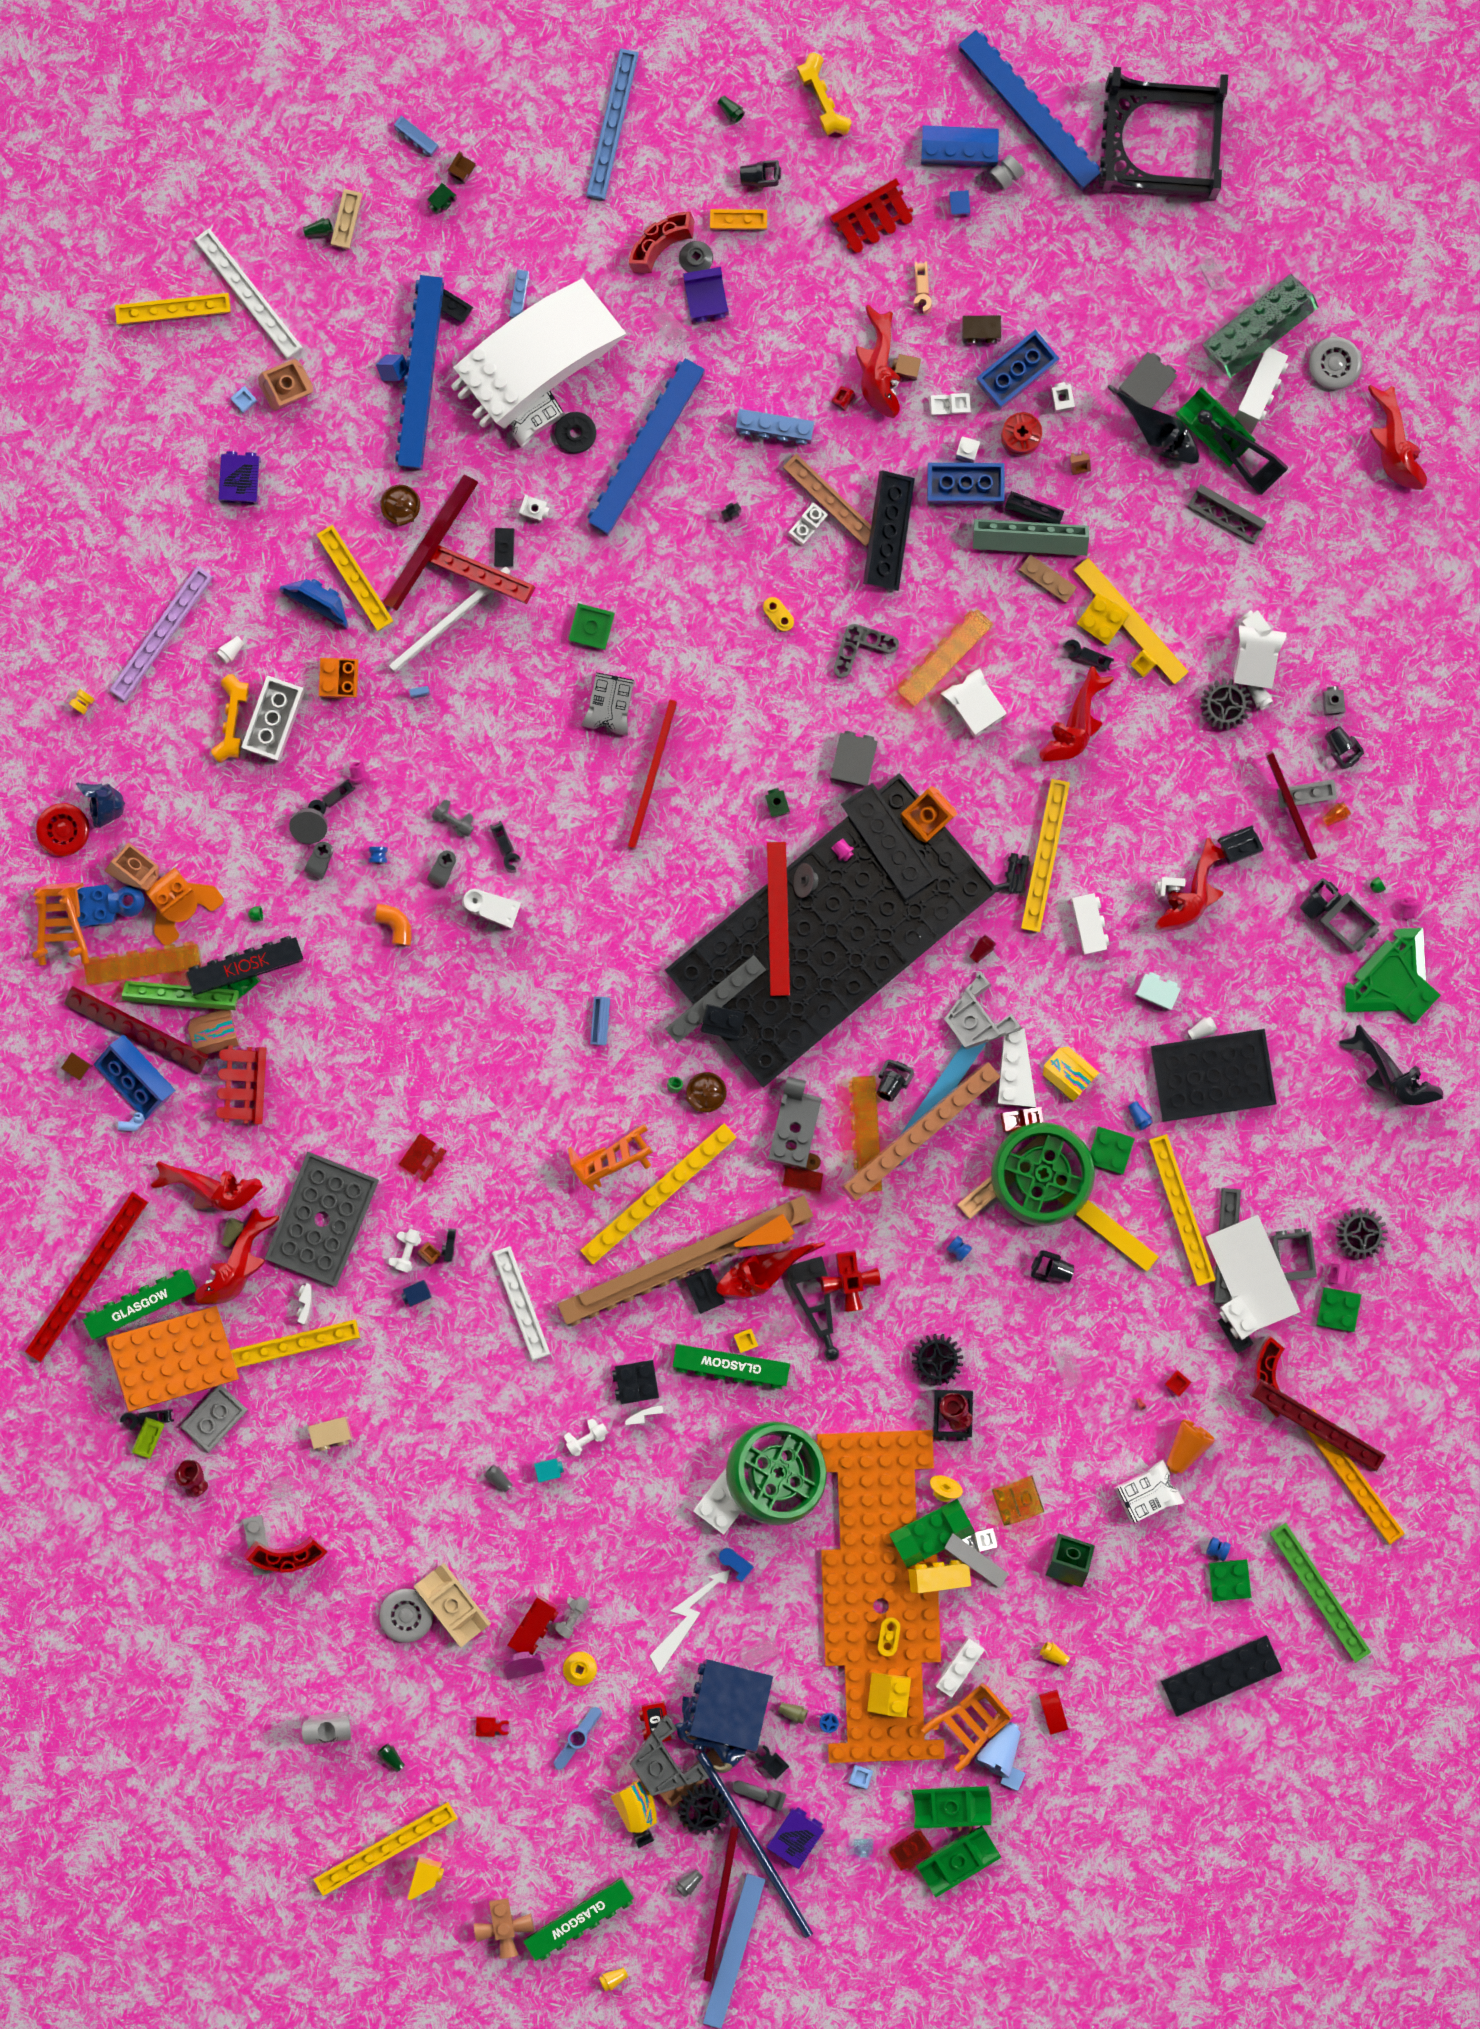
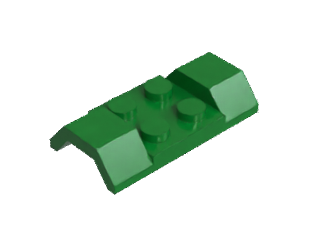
M1200 387L1175 415L1226 465L1231 467L1234 463L1213 437L1216 432L1208 425L1199 423L1198 413L1202 410H1209L1213 415V420L1221 427L1226 424L1255 442L1256 439L1203 387ZM1225 433L1223 435L1233 450L1240 444L1239 441ZM1246 446L1237 456L1240 458L1249 448Z
M957 1498L889 1535L906 1568H909L944 1550L952 1534L963 1540L974 1534L975 1531Z
M989 1786L912 1789L915 1807L914 1829L985 1826L992 1824V1800Z
M980 1826L969 1834L962 1835L936 1851L931 1857L916 1865L936 1898L1002 1857L984 1827Z

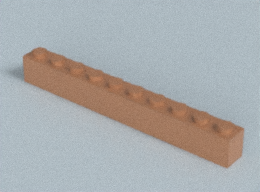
M989 1062L982 1064L841 1185V1189L852 1201H857L1001 1076Z

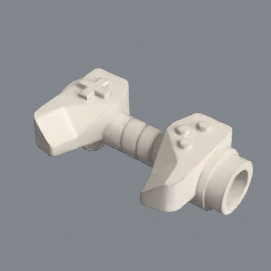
M409 1228L407 1233L399 1232L396 1237L406 1243L402 1258H389V1264L395 1266V1269L404 1272L412 1270V1262L409 1258L413 1246H418L421 1242L419 1231Z
M594 1419L588 1420L590 1433L579 1440L568 1432L564 1438L571 1454L575 1456L580 1455L582 1446L594 1439L597 1442H602L606 1434L609 1433L603 1423L597 1424Z

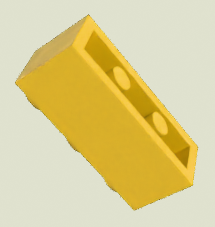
M960 1559L950 1560V1564L933 1562V1566L927 1567V1564L915 1565L914 1569H908L910 1591L912 1593H925L971 1586L969 1566Z

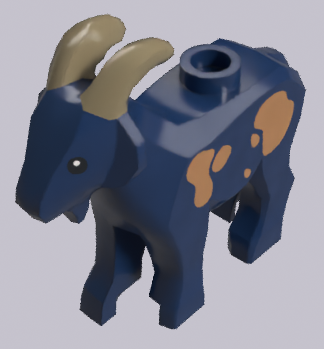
M683 1696L682 1713L684 1720L683 1723L675 1724L679 1739L688 1745H693L692 1749L704 1751V1748L714 1749L724 1764L721 1767L713 1765L714 1770L718 1773L730 1771L745 1757L746 1750L736 1747L730 1749L728 1745L692 1736L686 1737L685 1725L687 1720H690L691 1712H689L691 1701H694L695 1696L691 1698Z

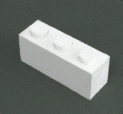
M1095 893L1072 898L1071 903L1083 955L1107 950V946L1110 944L1108 935H1104L1102 928L1105 927L1103 915H1099L1098 908H1101L1099 897H1095Z
M967 1637L935 1686L950 1697H953L985 1649Z

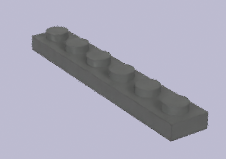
M753 955L666 1027L665 1030L678 1044L702 1024L707 1004L722 1007L766 971V969Z

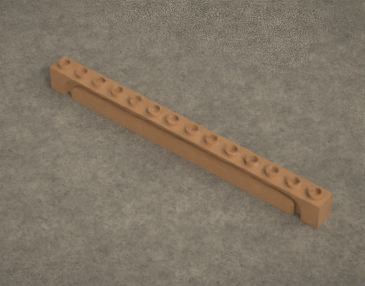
M805 1196L796 1198L558 1303L566 1325L571 1324L573 1327L582 1323L581 1318L588 1316L591 1319L600 1315L599 1310L604 1308L607 1311L618 1307L616 1303L622 1300L624 1303L635 1299L634 1295L640 1292L642 1296L653 1291L652 1287L659 1285L660 1288L670 1284L669 1280L674 1277L679 1280L688 1276L687 1272L694 1269L695 1272L706 1268L704 1264L708 1262L716 1264L723 1261L722 1256L729 1254L732 1257L741 1253L740 1248L743 1247H735L734 1243L784 1214L792 1229H794L793 1225L800 1223L802 1226L811 1222L810 1218L813 1217V1214Z

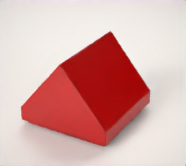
M840 386L831 402L846 411L855 397V393L849 388Z

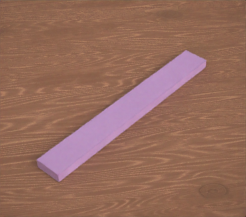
M199 566L195 568L109 690L126 702L212 581L213 576Z

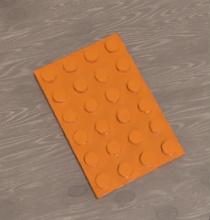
M217 1306L105 1339L128 1413L239 1380Z

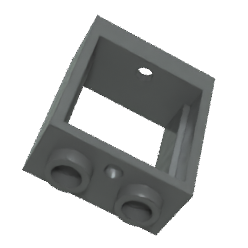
M1345 893L1341 900L1318 921L1351 953L1355 952V950L1359 952L1366 945L1364 941L1368 937L1372 939L1379 932L1377 927L1380 925L1348 893ZM1347 903L1371 925L1353 945L1329 923Z
M1306 1228L1294 1229L1295 1233L1287 1234V1230L1276 1231V1235L1271 1236L1272 1248L1280 1266L1278 1240L1305 1237L1309 1270L1284 1273L1286 1280L1317 1277L1311 1231L1306 1232Z

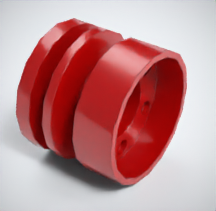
M1015 413L1004 423L1001 443L1011 455L1017 457L1028 456L1039 446L1043 434L1042 425L1030 413ZM1020 429H1024V433H1027L1024 437H1020V433H1017L1020 432Z

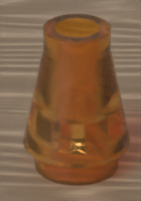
M1343 801L1340 804L1338 802L1322 818L1329 827L1332 824L1348 819V816L1352 813Z

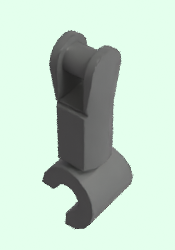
M740 1780L736 1781L733 1785V1790L736 1793L761 1802L766 1800V1805L781 1811L787 1795L778 1790H769L767 1793L766 1789Z

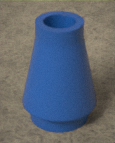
M1137 1101L1128 1106L1135 1127L1139 1128L1140 1131L1153 1124L1152 1117Z

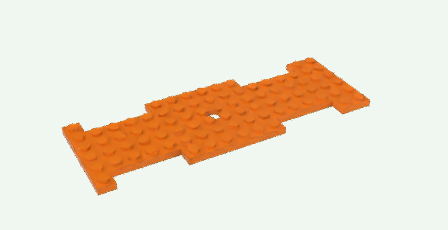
M933 1430L817 1434V1444L823 1453L827 1472H838L840 1549H822L821 1561L825 1666L845 1665L847 1742L828 1743L829 1763L945 1759L944 1739L925 1740V1735L920 1730L924 1726L922 1663L941 1662L939 1591L912 1593L910 1591L908 1570L914 1569L915 1565L927 1564V1567L933 1566V1562H937V1554L906 1568L889 1535L917 1520L915 1469H934ZM879 1598L887 1600L889 1608L885 1613H877L874 1610V1602ZM893 1617L899 1621L901 1627L898 1647L894 1655L884 1656L878 1650L881 1624L884 1619ZM892 1623L888 1624L887 1629L893 1630L894 1625ZM885 1643L884 1648L886 1650H889L891 1648V1644ZM872 1672L911 1678L906 1718L867 1711Z

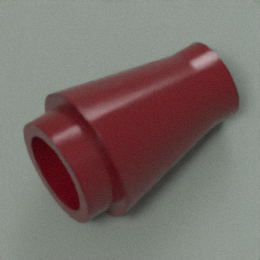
M987 935L980 937L969 957L976 963H979L980 960L995 949L996 943Z

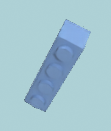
M402 115L395 122V130L398 133H403L408 141H413L414 146L423 149L422 152L427 156L430 155L432 157L439 148L437 143Z
M517 270L509 314L511 319L523 312L529 271Z
M594 996L590 1044L606 1046L610 1008V998Z

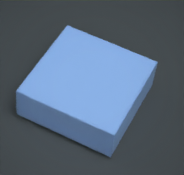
M245 386L230 398L242 413H245L257 402V399Z
M854 1765L849 1784L867 1789L873 1770Z
M1012 1767L1010 1777H1002L1000 1783L1018 1791L1026 1773Z

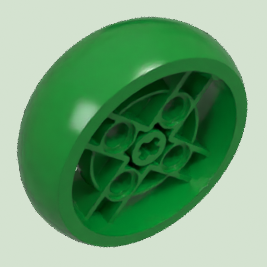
M1036 1122L1014 1130L1002 1141L993 1158L991 1180L997 1199L1009 1214L1031 1225L1050 1226L1072 1218L1084 1207L1093 1190L1095 1168L1089 1149L1073 1131L1055 1123ZM1046 1136L1044 1145L1034 1146L1026 1150L1021 1156L1011 1153L1018 1144L1028 1138ZM1064 1142L1075 1152L1079 1160L1081 1177L1072 1175L1070 1163L1061 1152ZM1048 1150L1054 1153L1052 1161H1047L1044 1157L1045 1152ZM1022 1162L1030 1165L1028 1173H1023L1020 1170ZM1042 1169H1045V1173L1048 1174V1177H1044V1179H1041V1175L1038 1174V1171H1042ZM1005 1171L1014 1173L1016 1185L1025 1196L1022 1206L1014 1200L1008 1191L1005 1182ZM1058 1175H1063L1066 1178L1064 1186L1057 1184L1056 1178ZM1034 1187H1039L1042 1191L1041 1196L1038 1198L1032 1195ZM1065 1192L1075 1195L1068 1204L1058 1210L1040 1212L1042 1203L1052 1202L1060 1198Z
M771 1421L751 1427L737 1439L728 1455L726 1481L730 1495L736 1505L747 1516L763 1524L780 1526L792 1524L803 1519L817 1506L826 1486L827 1469L820 1447L807 1432L790 1423ZM775 1435L782 1437L778 1445H768L760 1450L752 1447L755 1441L764 1436ZM799 1451L801 1452L807 1465L808 1479L804 1477V1466L800 1457L798 1456ZM783 1452L787 1455L786 1461L782 1458ZM758 1460H761V1461H762V1463H763V1467H762V1468H760V1467L758 1466V1463H757ZM744 1468L748 1469L749 1482L755 1491L753 1496L746 1484ZM791 1478L795 1481V1487H792L790 1484ZM766 1486L771 1489L770 1495L766 1492ZM793 1496L801 1500L797 1506L788 1511L778 1512L771 1510L775 1502L787 1501Z

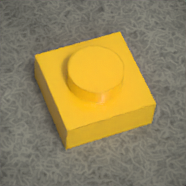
M1142 650L1130 665L1142 677H1146L1158 662L1146 650Z
M752 1329L734 1335L740 1353L758 1347Z

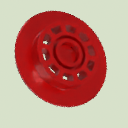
M68 803L54 804L45 809L39 816L36 824V836L40 845L50 854L69 856L82 849L87 842L89 822L85 814L78 807Z

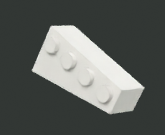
M1268 346L1235 415V418L1251 434L1258 421H1263L1267 413L1264 408L1266 405L1270 406L1274 397L1271 393L1273 389L1277 390L1281 382L1279 375L1280 373L1284 374L1289 365L1286 363L1288 355Z
M1025 1029L1003 1036L1000 1065L1001 1077L999 1078L997 1104L1036 1107Z

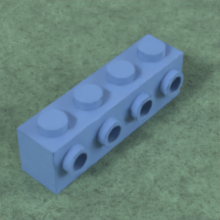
M739 409L736 423V431L741 435L750 436V434H756L759 438L769 439V437H773L782 442L791 440L796 441L795 443L800 445L811 444L814 421Z

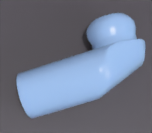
M140 1112L135 1113L129 1122L119 1121L118 1130L137 1131L144 1124L145 1118Z

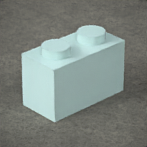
M1149 972V975L1145 973L1135 996L1169 1011L1172 1010L1180 992V988L1177 987L1178 984L1167 980V982L1159 980L1160 976Z

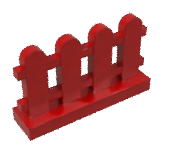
M897 178L829 217L832 224L837 222L839 225L836 230L838 232L842 231L848 241V244L845 245L847 249L851 248L855 253H859L864 248L861 241L868 238L869 242L877 243L880 240L878 233L880 230L884 229L886 233L892 234L896 231L894 222L900 219L904 224L912 222L911 212L914 210L912 207L908 208L901 197L904 194L903 191L897 190L896 187L900 185ZM886 193L888 198L882 201L880 196ZM889 202H891L898 214L891 218L885 207ZM870 203L871 208L865 210L863 206ZM853 212L855 217L849 220L847 215ZM875 212L881 223L876 228L869 217V214ZM857 221L865 233L860 237L852 226Z
M227 1046V1049L219 1052V1059L227 1061L226 1068L218 1071L217 1076L221 1080H226L225 1088H219L216 1095L219 1099H225L224 1107H218L215 1115L223 1119L224 1123H229V1119L243 1120V1124H248L249 1120H252L251 1124H263L266 1047H256L255 1051H252L253 1047H247V1050H233V1046ZM232 1061L246 1062V1070L232 1069ZM252 1063H255L254 1070H251ZM231 1081H245V1089L231 1088ZM251 1082H254L253 1089H250ZM230 1100H244V1108L230 1107ZM250 1101H253L252 1108H249Z

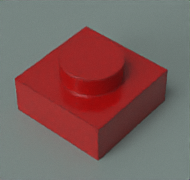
M1176 1370L1165 1382V1385L1180 1397L1192 1382Z

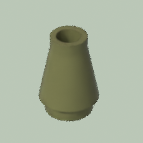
M229 1218L225 1224L221 1244L232 1248L233 1243L244 1229V1223L235 1218Z
M782 1702L778 1713L796 1724L800 1723L803 1725L808 1710L804 1709V1706Z

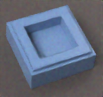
M428 686L409 689L412 699L430 695Z

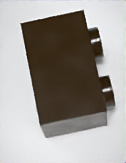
M1001 315L962 317V342H967L968 345H976L978 342L995 345L1001 341Z

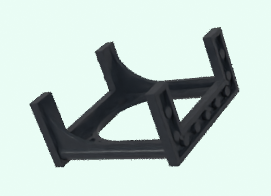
M1113 67L1105 83V93H1108V100L1104 101V112H1107V119H1103L1102 130L1106 131L1105 138H1102L1101 149H1105L1104 157L1101 156L1100 168H1102L1099 176V187H1102V193H1109L1110 190L1182 194L1208 196V200L1215 201L1221 190L1222 170L1219 169L1223 102L1228 90V75L1221 74L1216 87L1138 81L1124 76L1121 73V67ZM1130 96L1134 97V99L1139 98V102L1134 103ZM1120 99L1127 100L1130 104V109L1127 111L1121 109L1118 101ZM1153 101L1214 104L1209 179L1153 175L1137 168L1126 155L1122 141L1123 128L1131 113L1143 104ZM1116 110L1123 115L1122 120L1117 119L1119 118V115L1116 112ZM1115 133H1119L1120 137H1116ZM1119 150L1121 153L1120 156L1113 159L1116 155V152L1114 151ZM1118 161L1126 162L1124 170L1120 172L1114 170L1115 164ZM1129 169H1132L1134 171V175L1130 173L1129 175L1125 174L1129 171Z

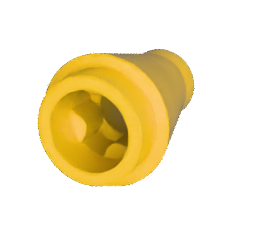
M1047 1641L1040 1651L1043 1659L1063 1667L1067 1665L1070 1659L1053 1642Z
M624 1967L604 1973L598 1979L604 1991L607 1992L608 1990L612 1991L627 1979L628 1974Z

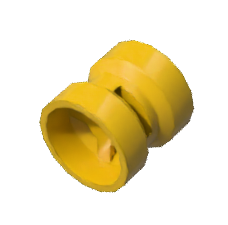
M79 689L76 693L77 696L69 702V705L85 715L87 707L93 704L95 699Z

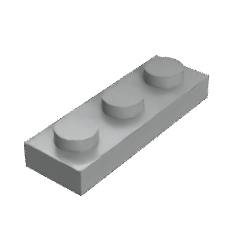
M1334 779L1288 787L1295 805L1337 799ZM1277 788L1279 807H1287L1280 789Z
M262 1515L243 1519L248 1549L255 1541L268 1547ZM252 1564L254 1576L274 1572L261 1569Z

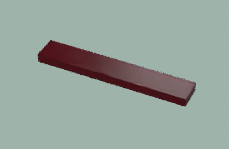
M1272 751L1265 753L1267 761L1307 856L1310 860L1318 858L1276 757Z

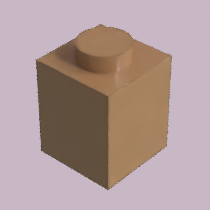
M899 354L898 359L894 358L892 370H895L900 377L917 380L921 358Z

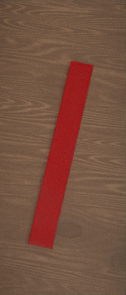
M670 699L628 843V848L636 849L677 706L675 700Z
M767 842L771 996H790L786 842Z

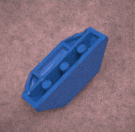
M305 579L283 585L279 588L281 593L346 629L349 627L342 600L338 597L339 593L331 588L329 590L322 588L323 584L319 581Z

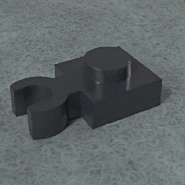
M448 1228L446 1245H442L441 1257H444V1261L453 1262L456 1229Z
M763 1745L762 1747L765 1749L766 1754L761 1756L756 1752L755 1755L759 1760L765 1761L762 1767L776 1780L789 1765L776 1752L771 1756L769 1748Z

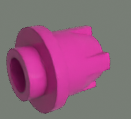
M353 762V764L348 766L351 782L362 784L369 778L363 762Z
M843 838L831 848L839 857V861H847L854 855L852 853L854 848L850 847Z
M1404 898V901L1400 902L1403 913L1402 917L1405 919H1416L1420 902H1416L1415 898Z

